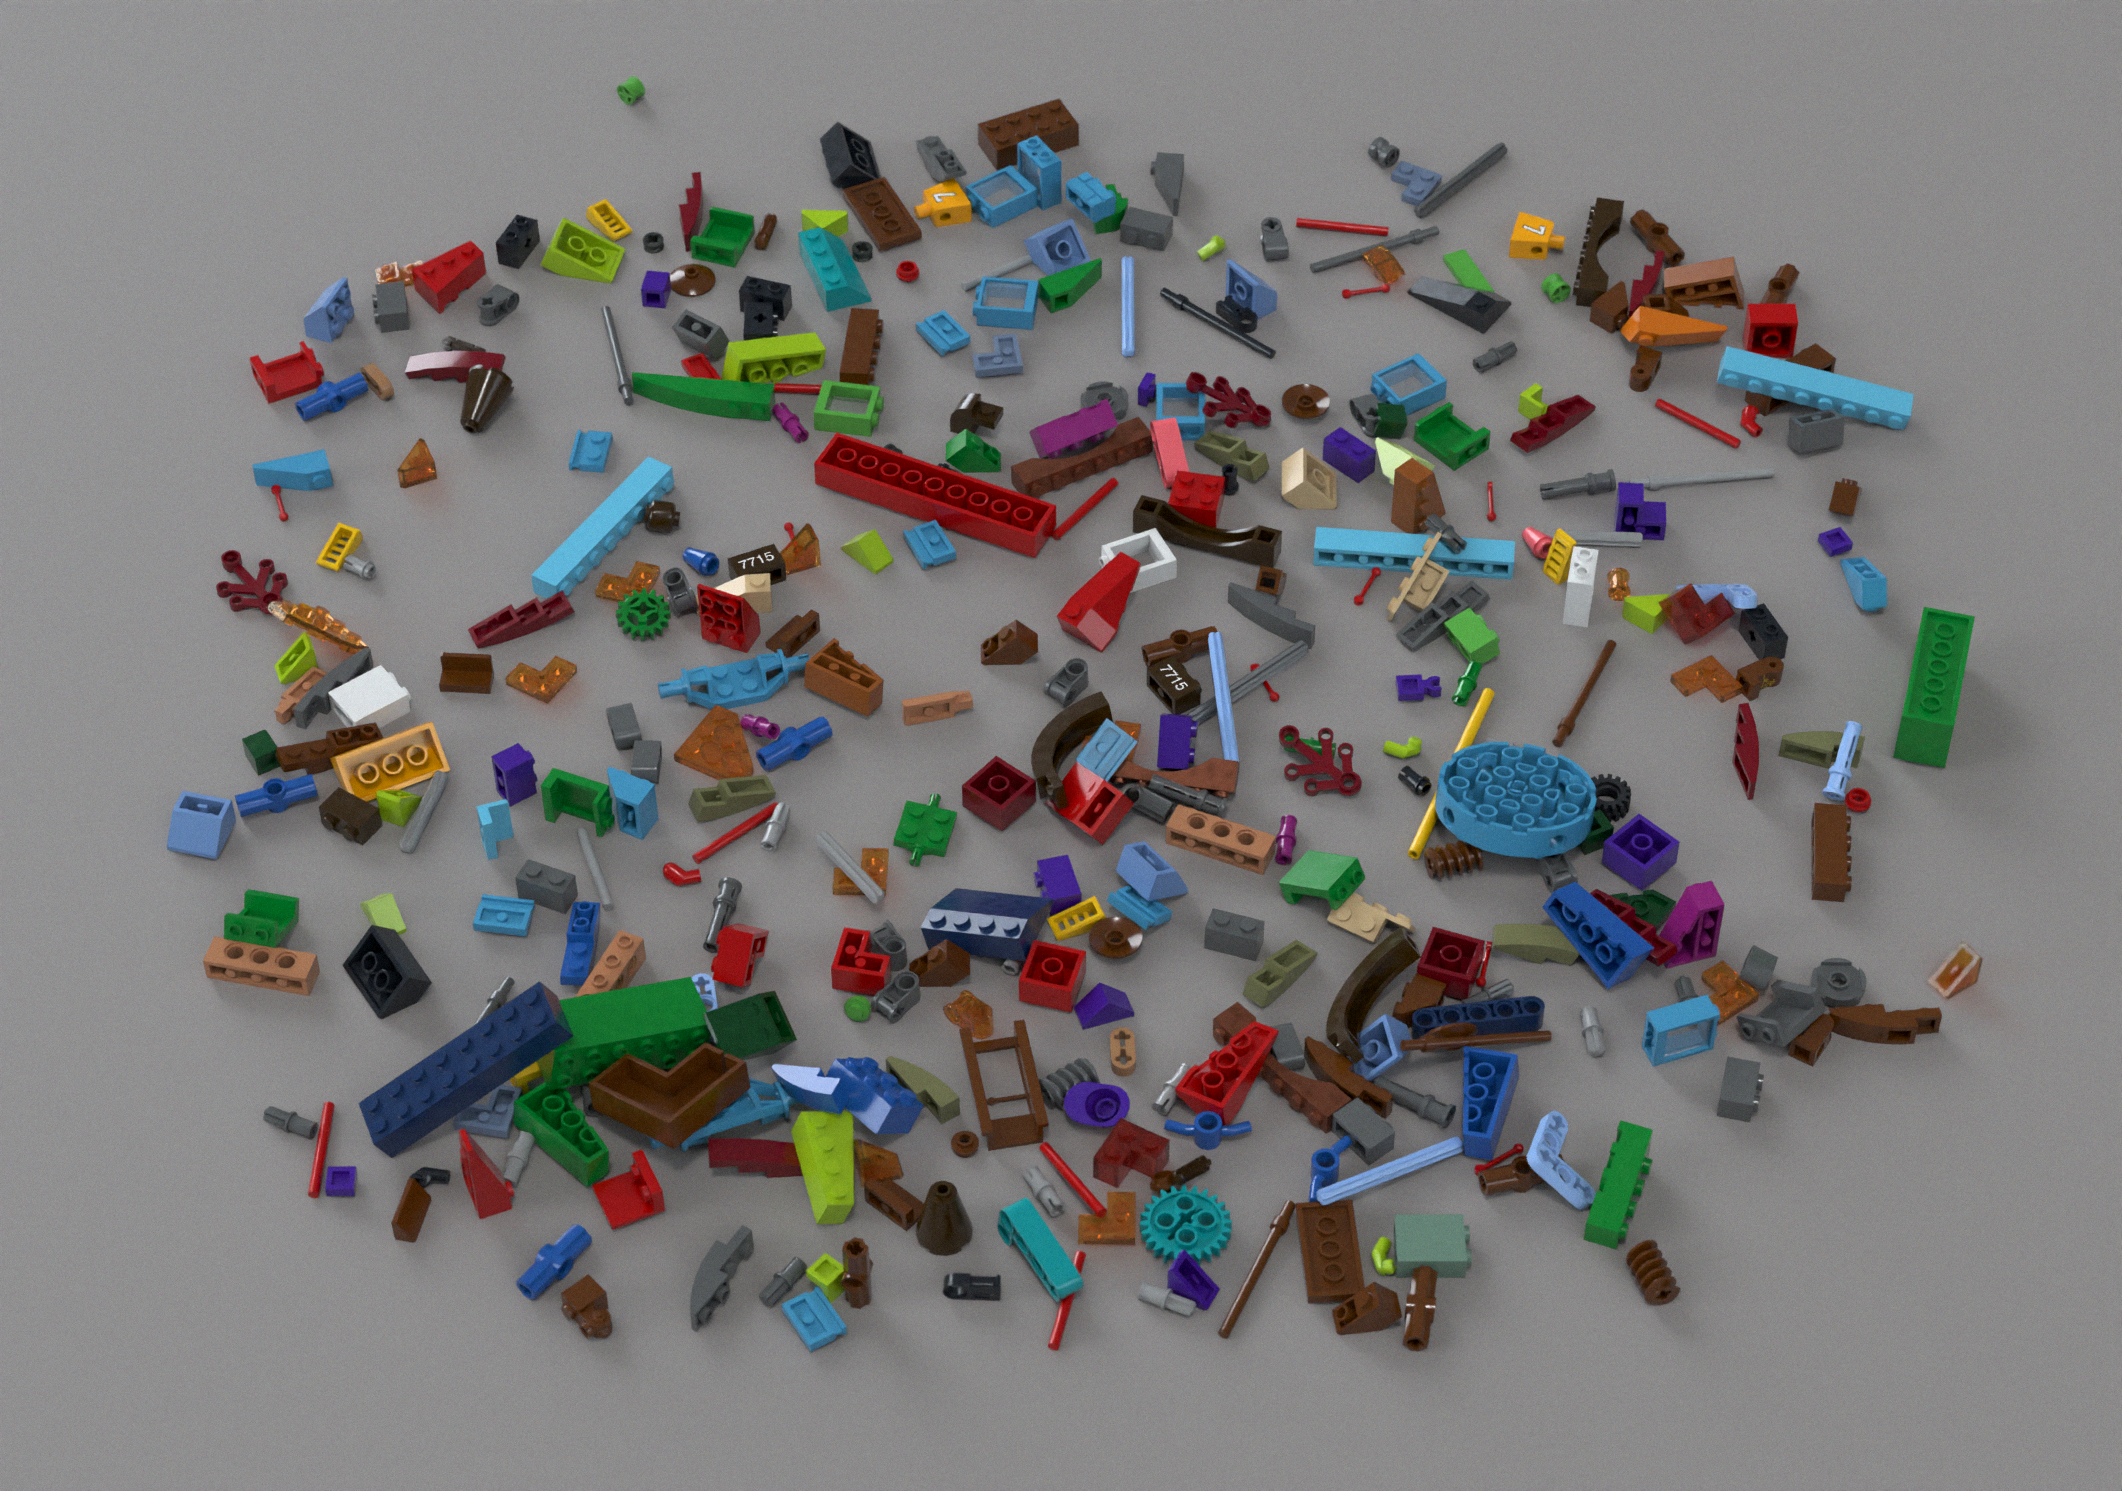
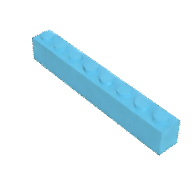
M1728 346L1720 360L1717 383L1729 387L1771 396L1776 399L1820 410L1833 409L1846 417H1853L1904 430L1911 417L1914 394Z
M648 456L531 575L534 593L548 599L563 590L565 595L568 596L579 581H582L587 573L594 566H597L609 551L614 549L619 540L626 536L638 521L643 519L646 505H650L653 500H659L666 492L672 489L674 485L672 467Z
M1316 527L1313 565L1371 570L1374 567H1379L1384 571L1413 573L1414 571L1410 570L1415 559L1417 556L1423 557L1426 552L1422 550L1429 536L1434 539L1435 535ZM1461 537L1467 542V546L1464 550L1459 546L1458 548L1461 550L1459 554L1453 552L1445 542L1439 541L1429 557L1431 561L1449 570L1448 575L1512 580L1515 541Z

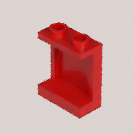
M304 341L299 342V353L263 364L259 355L249 357L253 377L268 404L316 389L322 384L321 376H324L322 365L320 362L316 363L313 349L308 348Z

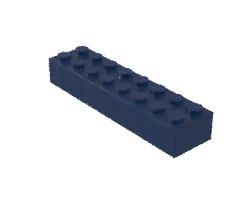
M540 981L359 1102L358 1104L373 1145L393 1158L572 1038L573 1033L557 995Z

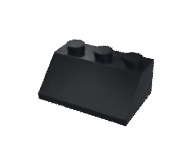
M838 121L820 138L826 167L831 177L830 181L835 187L846 189L881 178L869 140Z
M371 925L342 965L380 1019H384L417 1003L432 983L396 930Z

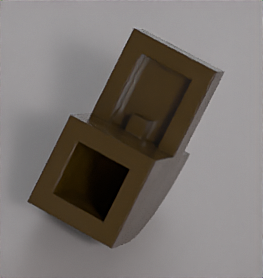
M966 394L961 398L950 417V432L959 434L967 429L975 434L979 426L995 430L1004 415V407L982 402L981 394Z

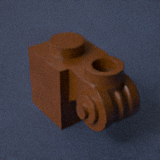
M589 1274L561 1293L563 1304L561 1310L568 1320H574L579 1325L581 1332L586 1338L589 1339L592 1336L595 1338H605L611 1334L612 1323L610 1313L607 1311L606 1291Z

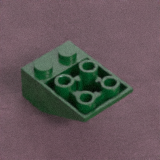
M775 990L759 993L702 1014L717 1048L724 1051V1055L729 1053L741 1060L774 1054L797 1040Z

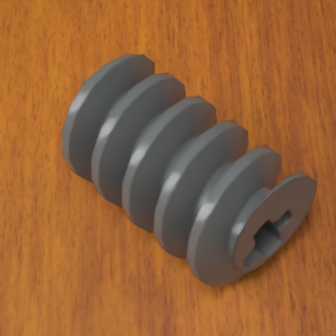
M1077 1058L1074 1064L1068 1063L1065 1069L1059 1068L1056 1073H1050L1046 1078L1039 1079L1043 1101L1049 1109L1053 1108V1103L1059 1108L1063 1107L1062 1098H1065L1067 1092L1074 1085L1081 1082L1100 1083L1097 1072L1090 1061Z

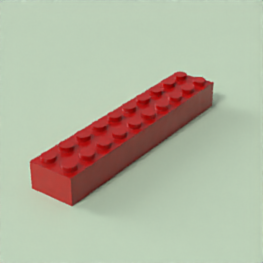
M837 432L814 462L816 485L926 522L936 520L941 527L1036 558L1056 528V505Z

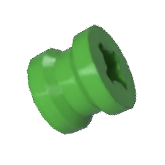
M631 76L627 79L626 83H621L617 87V93L621 100L629 105L634 103L636 98H641L645 94V87L637 77Z
M1557 273L1546 277L1541 285L1542 291L1549 295V299L1553 303L1564 301L1571 292L1569 284L1563 282V278Z

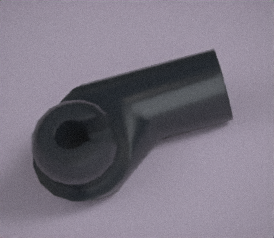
M422 1167L409 1178H414L423 1188H426L434 1182L448 1184L451 1172L450 1170Z

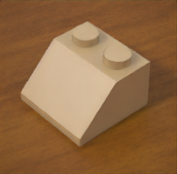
M1301 448L1282 461L1281 493L1287 502L1292 503L1298 509H1335L1337 507L1335 471L1305 448Z

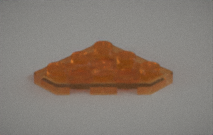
M271 600L267 607V610L282 622L290 626L294 624L301 629L307 630V634L325 642L327 640L335 645H340L339 649L347 653L356 654L366 647L369 648L361 641L362 637L347 630L344 622L332 618L329 615L330 611L322 606L317 605L314 608L305 603L296 605L287 600L282 602Z
M718 705L711 709L674 753L675 762L717 780L748 777L754 773L753 763L738 714Z

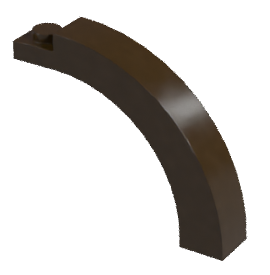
M1102 692L1095 693L1074 703L1055 716L1041 731L1033 746L1031 765L1034 779L1036 780L1037 792L1040 799L1047 797L1049 801L1053 800L1058 809L1068 806L1064 785L1057 775L1059 765L1064 756L1081 740L1097 732L1106 718L1113 722L1110 705Z
M1402 926L1374 948L1355 968L1341 987L1329 1011L1326 1023L1327 1039L1345 1058L1349 1056L1354 1063L1364 1058L1360 1042V1032L1371 1006L1382 991L1402 971L1421 958L1417 944Z

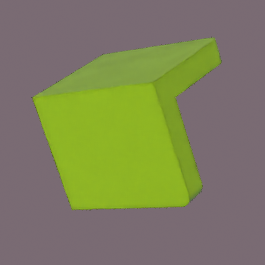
M1535 383L1520 394L1518 412L1528 419L1546 414L1548 405L1542 402V386Z
M824 1253L806 1270V1277L823 1289L824 1295L830 1304L845 1291L841 1284L844 1274L843 1265L827 1253Z

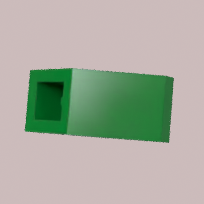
M967 429L946 443V461L963 473H994L1001 470V453L998 449L990 446L978 435L973 434Z

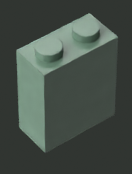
M1395 1214L1393 1234L1396 1278H1412L1413 1269L1419 1268L1421 1265L1430 1266L1434 1271L1438 1272L1437 1278H1465L1466 1266H1471L1472 1253L1471 1249H1466V1243L1470 1242L1469 1226H1464L1463 1214Z

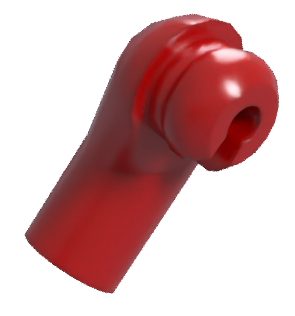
M1748 405L1742 410L1740 424L1756 438L1763 432V428L1755 422L1756 414L1759 415V410L1753 405Z
M672 862L666 863L663 867L665 878L676 886L701 882L699 869L685 871Z

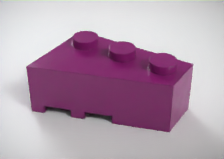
M1106 398L1096 405L1088 408L1084 407L1075 413L1040 425L1029 431L1039 458L1048 456L1049 459H1053L1062 455L1061 450L1069 448L1071 452L1083 447L1082 442L1087 440L1095 443L1104 439V434L1118 426V423Z
M1712 881L1695 883L1692 886L1686 887L1659 936L1676 944L1677 954L1663 963L1666 969L1716 956L1725 904Z

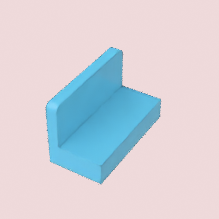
M507 799L476 806L481 839L488 860L498 858L497 841L514 836Z

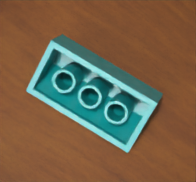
M821 227L798 232L799 254L827 312L872 302L871 296L843 239Z

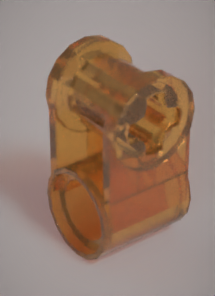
M963 990L959 993L958 999L952 1004L948 1003L943 1007L944 1014L948 1020L962 1029L970 1028L974 1038L987 1039L994 1033L992 1008L976 998L970 991Z

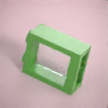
M824 380L813 412L814 429L871 437L873 429L877 428L879 424L878 412L883 411L884 397L880 395V387Z

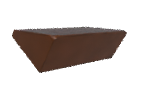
M409 1178L391 1222L395 1240L411 1243L416 1242L432 1201L429 1193L414 1178Z

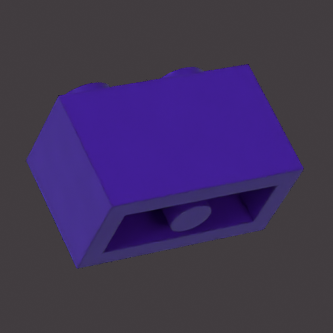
M1341 427L1324 438L1322 460L1350 479L1360 483L1375 472V449Z
M517 743L491 756L496 790L503 799L508 800L510 807L537 793L535 782L538 779L533 769L535 760L529 750L525 751Z
M1068 854L1037 861V872L1033 873L1036 888L1040 887L1042 890L1040 897L1052 898L1054 901L1049 912L1050 917L1082 902V894Z

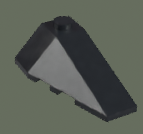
M1421 277L1408 290V294L1482 334L1511 306V301L1492 291L1427 277Z

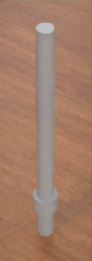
M1772 467L1663 477L1648 475L1647 478L1629 479L1628 483H1643L1644 488L1654 490L1660 489L1661 486L1774 477V469Z

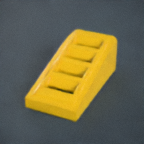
M607 199L587 207L586 218L613 242L632 233L631 227Z
M338 522L316 560V564L339 572L344 566L343 564L347 562L345 561L346 557L352 555L362 542L363 536L361 531ZM343 538H346V539H349V540H348V542H346V541H343L342 539H343ZM338 545H342V546H345V547H344V549H342V548H339V547H337V546H338ZM335 551L341 554L340 556L332 554V552ZM328 558H331V559H334V560H337V561H336V563L334 564V563L329 562V561H326V560H327Z
M1560 528L1555 532L1543 568V573L1557 585L1568 580L1573 546L1576 547L1577 543Z
M1093 896L1047 918V921L1057 941L1090 932L1095 923L1106 917L1096 897ZM1084 916L1085 920L1080 921L1079 917ZM1073 919L1075 924L1071 926L1069 920ZM1063 922L1066 929L1061 931L1058 924Z

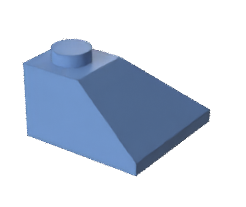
M1068 219L1041 230L1023 240L1032 258V262L1048 276L1091 261L1073 219Z
M1228 260L1226 265V296L1232 295L1233 300L1242 307H1248L1255 312L1258 319L1276 311L1278 298L1276 290L1233 260Z
M1384 1014L1360 1032V1042L1364 1058L1357 1063H1353V1072L1362 1075L1367 1081L1371 1082L1402 1059L1408 1051H1402L1400 1043L1402 1040H1411L1407 1025Z

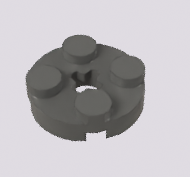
M1102 381L1093 383L1086 387L1084 394L1083 392L1081 394V409L1096 405L1101 400L1107 398L1115 418L1123 419L1126 416L1129 405L1128 393L1121 386L1120 389L1114 387L1112 382Z
M1826 959L1821 962V966L1815 967L1813 970L1810 985L1811 987L1818 988L1824 1006H1856L1860 1003L1865 993L1867 983L1863 970L1860 967L1857 970L1851 966L1852 962L1847 959ZM1840 980V983L1844 985H1836L1834 981Z

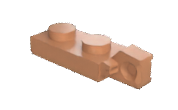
M313 666L281 695L279 706L274 710L276 721L282 724L290 721L294 716L293 709L327 672Z
M950 691L902 700V720L904 725L909 726L953 718L959 710L973 708V699L970 691Z

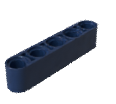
M1524 996L1422 1008L1413 1014L1411 1037L1412 1039H1420L1421 1036L1437 1027L1453 1023L1475 1024L1478 1028L1476 1035L1538 1031L1543 1025L1545 1004L1539 997Z

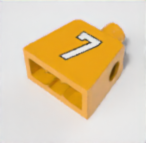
M955 178L924 190L923 204L914 206L916 218L919 220L929 217L935 227L972 221L971 203Z
M1519 212L1510 239L1509 257L1545 260L1550 248L1564 249L1566 237L1553 234V221Z

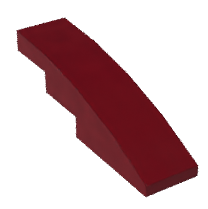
M701 172L692 173L693 188L685 189L686 204H679L680 223L686 252L691 251L690 241L694 235L698 236L702 223L704 204Z
M1655 250L1653 266L1644 265L1642 280L1633 279L1628 319L1639 306H1642L1643 295L1656 294L1660 283L1665 251Z
M446 351L410 356L405 374L409 379L430 375L434 381L456 377L459 383L467 381L470 368L475 365H484L483 369L487 370L494 367L502 371L506 357L504 354L481 351Z
M1580 395L1548 405L1546 414L1530 419L1528 427L1513 432L1510 441L1527 453L1534 451L1559 438L1595 411L1596 406Z
M562 590L543 602H540L536 597L517 609H514L512 604L472 626L468 631L477 648H483L533 633L571 615L575 611Z
M1743 703L1738 705L1732 763L1747 799L1752 800L1754 798L1759 767V740L1756 723L1749 703Z
M1598 889L1590 893L1654 947L1653 951L1646 958L1647 961L1659 967L1677 954L1676 944L1658 936L1654 925L1636 917L1634 907Z
M747 1138L708 1139L709 1168L738 1166V1173L767 1172V1178L803 1176L794 1143Z

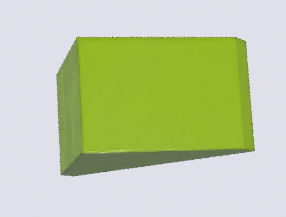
M801 211L803 231L821 227L837 237L848 232V211Z
M876 529L857 535L841 547L843 552L875 575L894 562L892 555Z
M1674 593L1624 597L1622 617L1653 634L1672 615L1675 599Z
M303 632L274 665L280 683L295 682L313 666L318 668L309 634Z
M401 789L378 790L376 794L381 820L401 827L407 824L422 799V796Z
M383 893L360 903L362 910L372 925L394 929L398 935L407 932L392 893Z

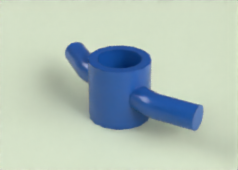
M1212 1111L1199 1113L1195 1117L1194 1125H1186L1167 1119L1164 1126L1165 1130L1185 1136H1194L1195 1144L1203 1150L1217 1148L1221 1144L1222 1136L1231 1137L1252 1131L1250 1121L1234 1125H1222L1221 1117Z
M1345 1135L1330 1149H1319L1312 1155L1310 1175L1312 1181L1310 1184L1309 1202H1319L1317 1200V1191L1321 1187H1327L1338 1181L1339 1155L1352 1145V1140L1349 1136Z

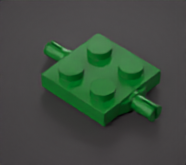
M932 793L928 805L906 800L893 846L905 848L912 852L909 860L912 866L914 862L915 867L920 865L922 855L945 857L957 819V812L939 808L938 805L941 800L939 794L935 798V793Z

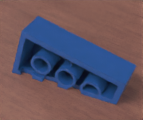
M1576 882L1554 891L1542 906L1608 989L1629 980L1654 949L1652 945Z
M1464 1046L1463 1140L1465 1156L1493 1160L1519 1079L1518 1054Z

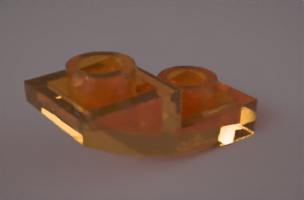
M1383 245L1362 253L1363 261L1373 268L1375 277L1383 283H1393L1399 277L1405 275V271L1400 263Z
M419 260L400 267L396 261L376 268L378 284L404 281V287L413 286L412 269L423 264V261Z

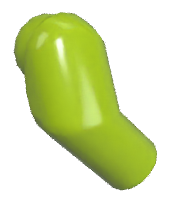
M1218 235L1213 236L1210 243L1198 250L1197 254L1204 261L1213 254L1222 251L1226 245L1225 240Z
M1412 736L1408 739V744L1405 745L1387 740L1383 752L1405 759L1420 753L1422 750V740Z
M1380 1237L1371 1253L1376 1271L1383 1276L1393 1274L1396 1271V1265H1393L1395 1261L1387 1259L1386 1256L1392 1245L1387 1237Z

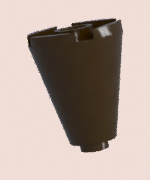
M475 365L468 372L460 423L463 429L469 433L481 432L514 390V387L511 386L513 383L512 379L497 368L491 367L490 370L483 369L484 365Z
M938 1181L929 1188L916 1225V1236L918 1243L929 1249V1252L934 1255L948 1256L957 1254L962 1251L961 1248L971 1241L973 1233L972 1222L956 1187L951 1182Z

